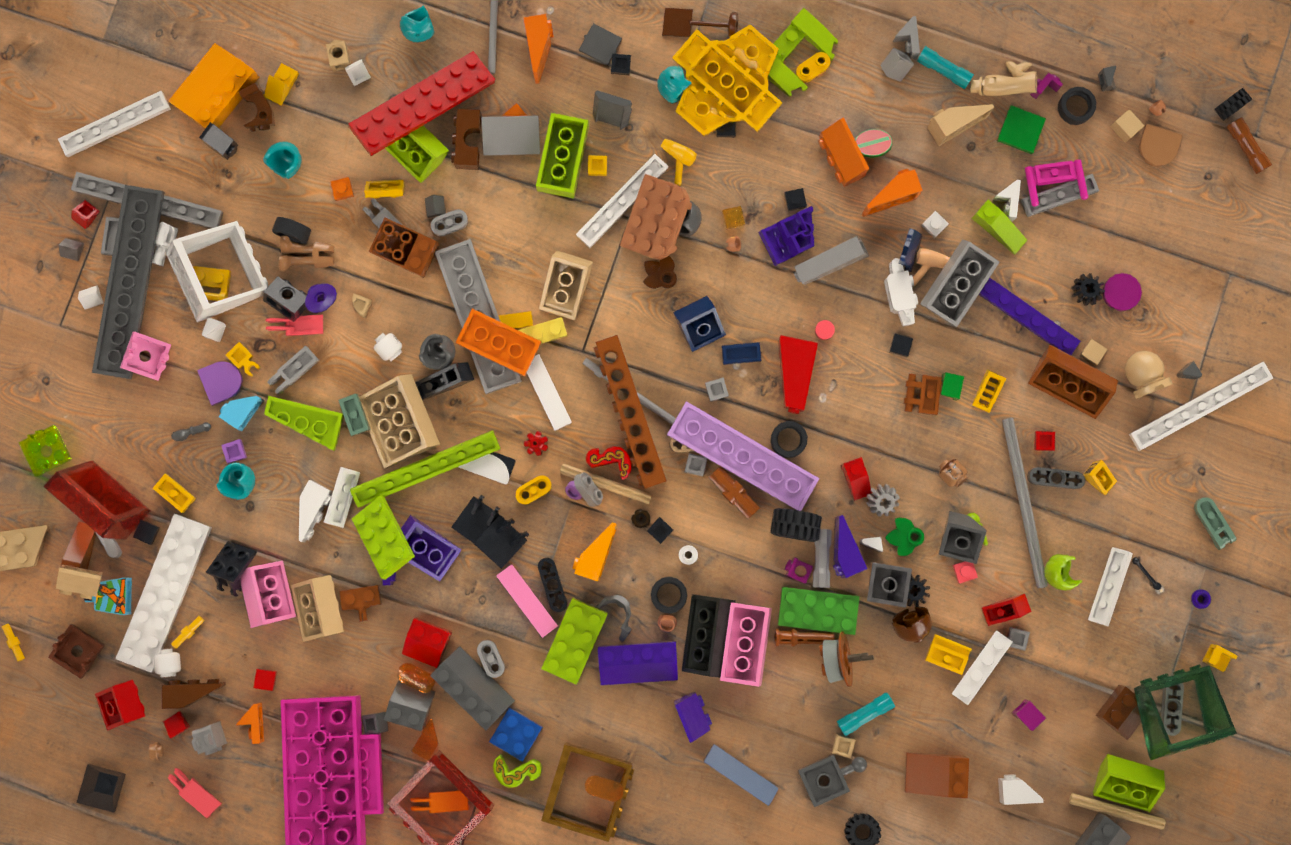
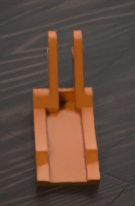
M469 790L429 792V798H410L411 802H429V806H413L411 810H429V813L469 810Z

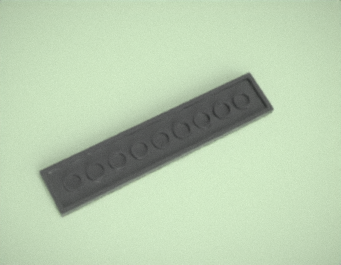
M125 185L92 373L132 379L133 372L122 369L120 366L132 332L140 333L164 191Z

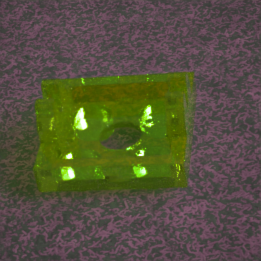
M55 425L44 430H37L35 434H29L26 439L18 442L35 477H39L72 460ZM44 446H49L52 449V453L48 457H44L41 454V449Z

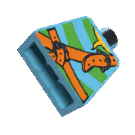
M132 578L102 581L99 585L97 597L92 596V599L84 598V601L94 602V610L131 615Z

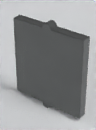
M593 23L588 34L584 35L585 39L579 51L608 66L612 59V53H617L616 50L622 38Z

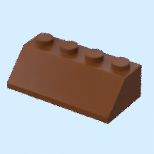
M1049 345L1035 367L1028 384L1096 419L1116 393L1118 380Z

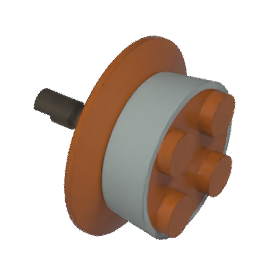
M840 632L838 640H824L823 644L819 645L820 655L823 656L824 664L821 665L822 674L827 677L830 683L844 679L846 685L851 687L853 682L852 662L874 660V656L868 655V652L850 654L848 640L844 632Z

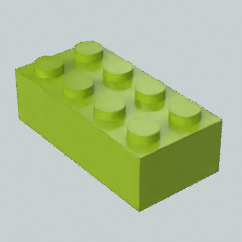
M551 113L536 182L538 192L574 199L589 130V120Z

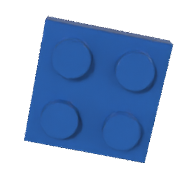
M509 707L489 742L523 762L543 727Z

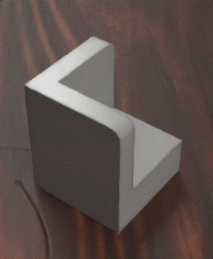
M893 48L882 62L881 68L887 77L902 81L914 63L907 53Z

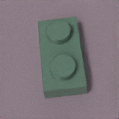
M358 394L338 400L351 436L370 430Z

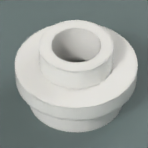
M686 545L679 551V559L684 564H693L698 558V552L693 546ZM690 551L692 553V557L690 559H687L685 557V552Z

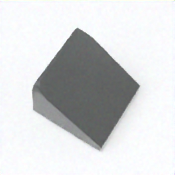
M386 712L362 715L364 733L378 734L387 732L388 722L384 720Z

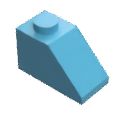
M252 396L229 401L228 404L225 403L220 409L221 414L219 418L237 430L243 431L264 399Z

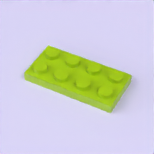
M380 495L351 518L382 579L386 580L415 557L385 497Z
M572 598L541 669L577 685L608 613Z

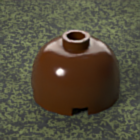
M915 607V610L909 612V609H905L896 614L892 619V625L897 636L908 642L919 643L923 641L932 628L931 617L928 609L925 607Z

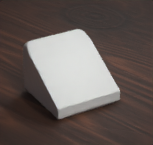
M880 537L859 540L860 544L878 552H883Z

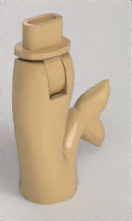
M1006 62L1005 64L1012 77L988 75L984 80L983 77H980L979 80H971L970 90L971 93H979L981 96L1036 93L1037 72H1026L1032 66L1028 62L1018 65L1014 62Z

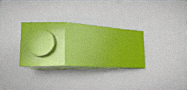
M987 200L971 218L1014 255L1027 241L1005 213L990 200Z

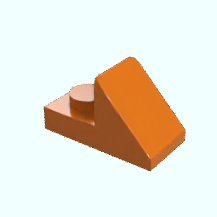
M262 702L253 704L236 724H251L248 735L249 739H252V744L264 742Z

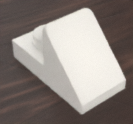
M1016 180L993 198L994 201L1007 202L1004 204L1003 212L1011 221L1017 218L1021 180Z

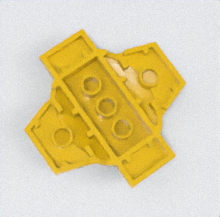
M748 25L725 41H710L696 29L672 57V60L686 71V79L692 82L684 90L676 108V113L704 137L728 122L743 121L758 132L782 105V102L768 91L767 78L779 49L752 25Z

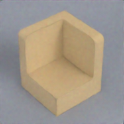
M1128 110L1110 127L1126 143L1144 125L1131 110Z

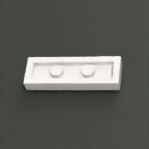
M343 467L340 468L324 523L344 528L353 498L350 489L357 485L360 472Z

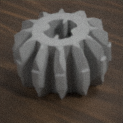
M878 484L876 490L871 488L872 494H867L869 499L867 506L870 507V511L880 517L883 513L888 517L889 511L895 513L893 507L899 506L897 500L900 499L899 495L896 494L895 488H890L888 484H885L884 487Z

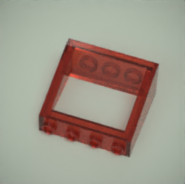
M88 461L56 471L43 486L102 538L126 540L138 526L140 520H143L151 511L95 461Z
M439 750L388 802V805L390 806L389 810L395 816L399 815L404 820L403 824L409 830L413 829L418 834L417 838L423 844L427 843L428 845H440L399 804L424 776L436 766L480 810L447 844L458 845L492 811L495 804Z

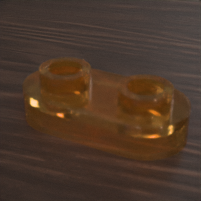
M410 663L402 664L399 667L398 679L419 692L428 693L435 685V680L427 671Z

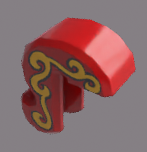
M613 446L607 448L603 454H599V448H594L586 454V462L592 468L618 462L622 481L627 479L631 473L630 457L621 447Z

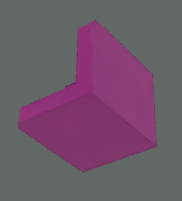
M1026 699L1011 712L1031 731L1046 719L1032 702Z

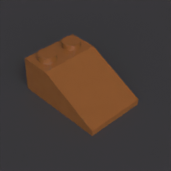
M906 752V793L968 798V757Z

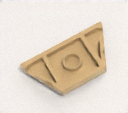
M50 525L0 532V571L36 566L39 560V553L44 546L43 541L46 532H49Z

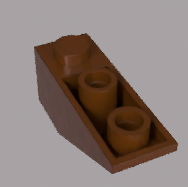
M200 679L188 680V683L180 684V680H168V684L162 685V709L185 708L226 685V682L219 683V679H207V683H200Z

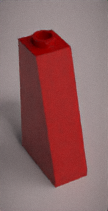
M780 335L778 344L784 408L788 409L789 413L799 414V412L805 410L818 343Z

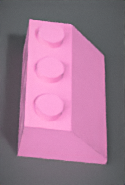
M283 561L245 569L240 577V583L251 628L296 617Z

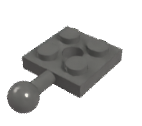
M834 754L799 769L798 772L813 806L816 807L850 792L844 776L854 771L858 773L864 772L867 768V762L863 757H856L853 759L852 764L840 769ZM822 775L829 777V783L826 786L819 785L818 780Z

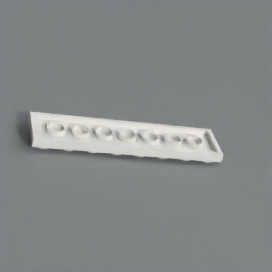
M178 514L173 515L116 656L117 660L150 673L155 671L154 656L161 654L160 650H163L212 527Z

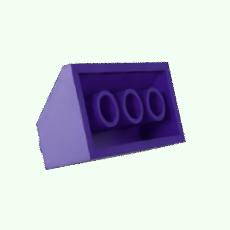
M676 641L598 646L601 685L678 680Z

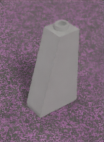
M856 236L795 266L796 272H794V275L798 282L806 285L869 257V254L862 239Z

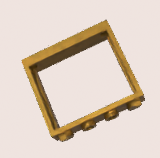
M565 742L541 821L609 842L610 837L614 838L617 826H614L615 820L621 817L623 807H620L621 800H626L629 788H626L627 780L631 781L635 769L631 768L632 763ZM570 752L624 768L606 831L551 815Z

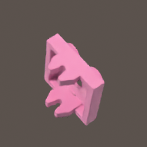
M132 332L120 368L159 381L161 372L166 368L165 363L169 360L168 353L171 344ZM144 350L148 351L151 355L147 362L141 361L139 357L140 353Z

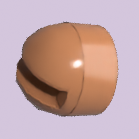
M1160 99L1151 105L1149 110L1153 115L1161 116L1166 111V106Z
M738 236L727 239L728 247L726 249L730 252L741 250V241Z

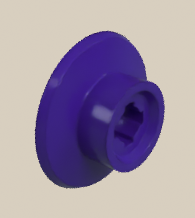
M326 283L313 285L308 290L305 298L306 308L314 313L327 310L336 300V289Z

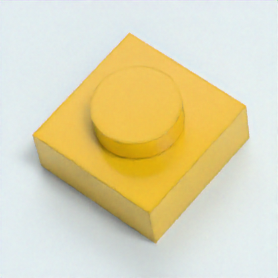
M588 155V176H607V156Z

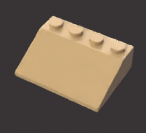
M412 374L397 376L359 396L370 427V435L384 469L440 445Z

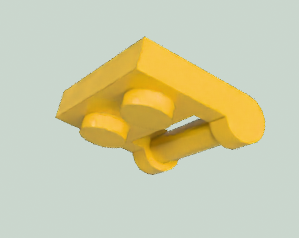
M192 266L202 287L221 289L220 294L204 292L207 300L220 301L228 298L230 270Z

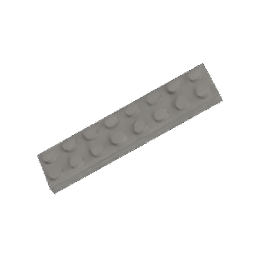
M471 239L435 251L461 327L463 328L472 309L500 321ZM470 351L485 394L522 382L518 373Z

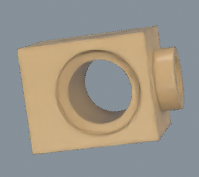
M334 40L331 44H326L329 64L333 72L345 70V67L351 65L349 50L345 41ZM337 52H343L341 57H334Z

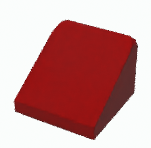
M84 200L72 210L71 218L86 229L100 211Z
M181 711L163 721L170 739L190 728Z

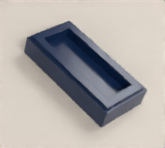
M760 342L721 346L723 365L762 361Z

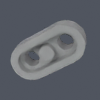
M457 209L435 217L431 222V229L435 235L445 236L465 228L468 224V217L464 211ZM457 218H462L461 223H456L455 221ZM440 224L444 225L443 230L438 229Z
M587 473L577 474L574 477V484L583 499L590 507L600 505L603 499L601 490L597 488Z
M491 640L482 641L477 647L478 656L487 675L497 678L504 673L505 664L496 644ZM485 646H489L491 648L490 653H485ZM493 664H497L499 666L498 671L492 670Z

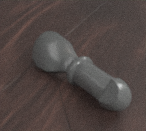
M205 422L198 426H191L189 429L177 430L172 433L171 438L175 441H184L190 434L194 436L197 433L209 431L211 424Z

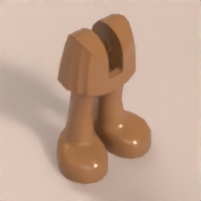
M288 236L280 237V250L282 254H312V256L307 257L280 255V271H287L294 265H314L316 269L334 265L333 257L319 256V254H333L334 245L318 241L314 245H298L292 243Z

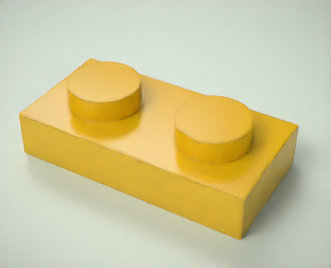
M404 180L366 181L365 198L377 199L380 197L396 198L403 196Z
M164 474L153 487L157 493L181 513H184L196 499L168 474Z

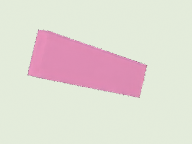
M512 564L497 575V578L542 638L558 627L557 623Z

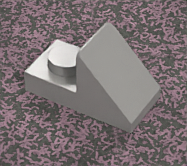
M912 16L893 40V42L908 41L905 43V51L909 53L910 59H917L920 54L916 16Z

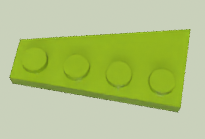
M268 396L264 415L333 451L336 450L344 417L343 413Z

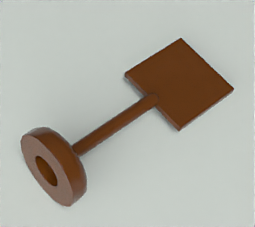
M665 8L662 36L690 37L691 25L727 27L729 37L738 32V12H732L729 16V22L725 23L692 21L693 9Z

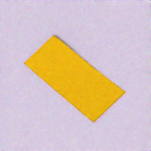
M531 311L498 315L500 322L512 328L533 326Z

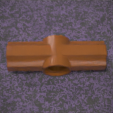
M721 466L708 477L722 491L721 494L732 505H735L747 519L760 509L748 496L743 486L738 481L733 480Z

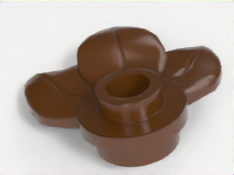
M670 256L663 258L659 262H644L648 277L644 279L643 283L647 287L652 289L661 286L663 288H672L676 284L675 263ZM669 276L671 281L665 282L664 277Z

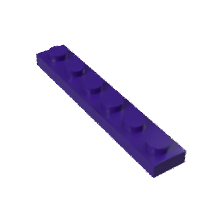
M991 278L988 279L978 294L1045 342L1069 355H1072L1081 342Z

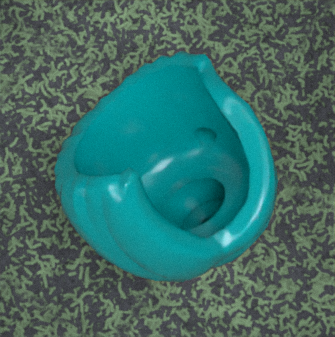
M424 5L401 17L400 29L407 40L416 43L424 42L435 34L429 13Z
M670 66L660 73L657 87L665 100L670 103H677L680 101L684 90L692 82L684 77L682 67Z
M278 142L267 150L263 161L274 173L282 178L289 179L299 170L302 156L294 144Z
M230 463L222 470L216 486L223 496L237 500L245 499L254 489L255 474L245 464Z

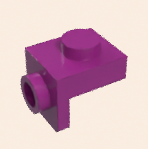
M1048 72L1043 80H1037V92L1030 95L1037 99L1047 85L1057 92L1063 83L1060 82L1061 80L1058 76L1051 75Z

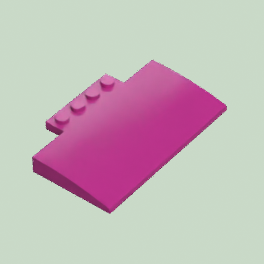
M361 695L282 699L281 727L285 845H366L365 815L384 813L381 734H362Z

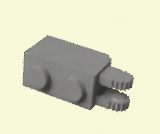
M220 721L192 731V746L198 754L205 752V755L222 750V745L227 744Z

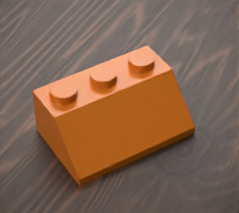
M843 117L822 131L818 142L821 149H825L828 154L827 161L831 167L834 166L836 170L835 177L837 181L845 187L864 178L869 167Z

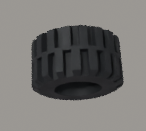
M777 508L773 512L770 533L779 537L815 542L819 540L822 517L810 512Z

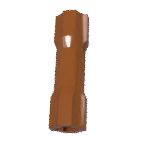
M1242 117L1227 126L1232 137L1237 140L1256 174L1272 165L1267 155L1260 149Z

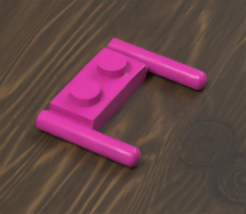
M1081 160L1025 167L1032 206L1036 207L1039 205L1036 185H1048L1075 180L1078 182L1081 199H1088Z

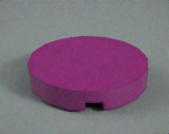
M1115 274L1107 279L1103 287L1105 293H1103L1104 301L1110 308L1117 311L1130 310L1141 299V285L1130 274Z

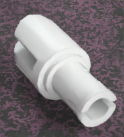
M160 222L155 240L156 249L153 256V264L164 266L167 251L172 240L176 239L178 228Z

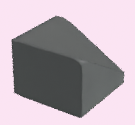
M1116 66L1103 68L1099 72L1098 78L1103 92L1116 88L1113 78Z

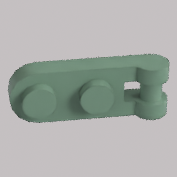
M1204 497L1195 502L1194 510L1218 550L1223 549L1227 543H1233L1237 540L1212 499ZM1223 531L1225 536L1221 538L1219 533Z

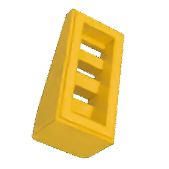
M987 369L972 406L990 413L1006 378ZM990 377L997 380L998 383L995 384L989 381ZM986 385H989V386L994 387L995 390L992 391V390L987 389V388H985V387H986ZM983 391L991 394L992 397L988 398L982 395ZM980 398L989 402L988 406L979 402Z

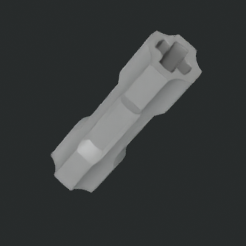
M820 529L819 540L814 542L815 569L813 572V587L830 588L829 548L831 546L832 530Z

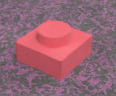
M963 561L952 565L958 583L978 578L973 563Z

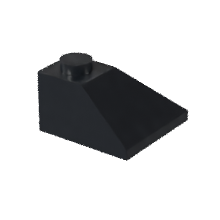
M87 764L76 803L114 813L126 774Z

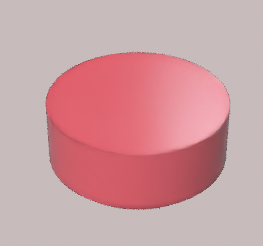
M827 320L820 321L815 328V334L821 340L830 339L835 332L834 325Z

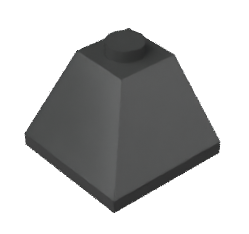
M949 511L939 555L977 564L987 530L970 516Z

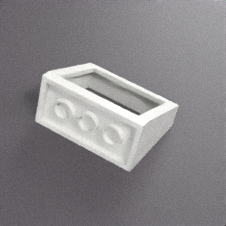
M237 221L174 239L166 255L196 322L206 320L262 297L263 292L268 287L266 278L260 272V264L253 257V249L245 239V231L242 226H239ZM229 238L253 290L209 304L187 255Z

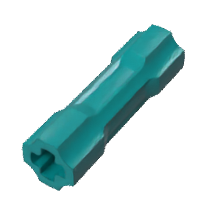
M927 46L924 47L917 59V62L942 74L963 89H966L974 76L973 73L939 56L937 52Z
M885 692L869 704L836 722L844 736H847L856 731L860 726L896 706L889 694Z

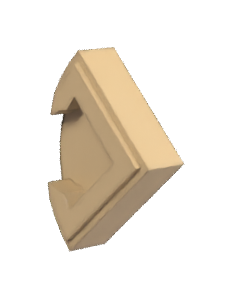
M353 293L352 302L356 312L363 318H366L372 300Z

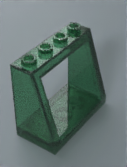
M1199 664L1190 667V671L1187 672L1181 669L1173 672V676H1169L1168 673L1157 676L1155 681H1152V678L1140 681L1141 685L1134 688L1147 752L1151 761L1237 734L1210 666L1201 667ZM1194 680L1206 734L1171 744L1151 692Z

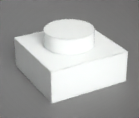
M362 59L345 67L354 86L371 78Z
M935 211L921 226L935 239L949 223Z

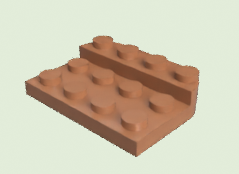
M645 174L620 246L658 260H662L671 253H674L677 249L675 243L687 210H691L692 207L686 189Z

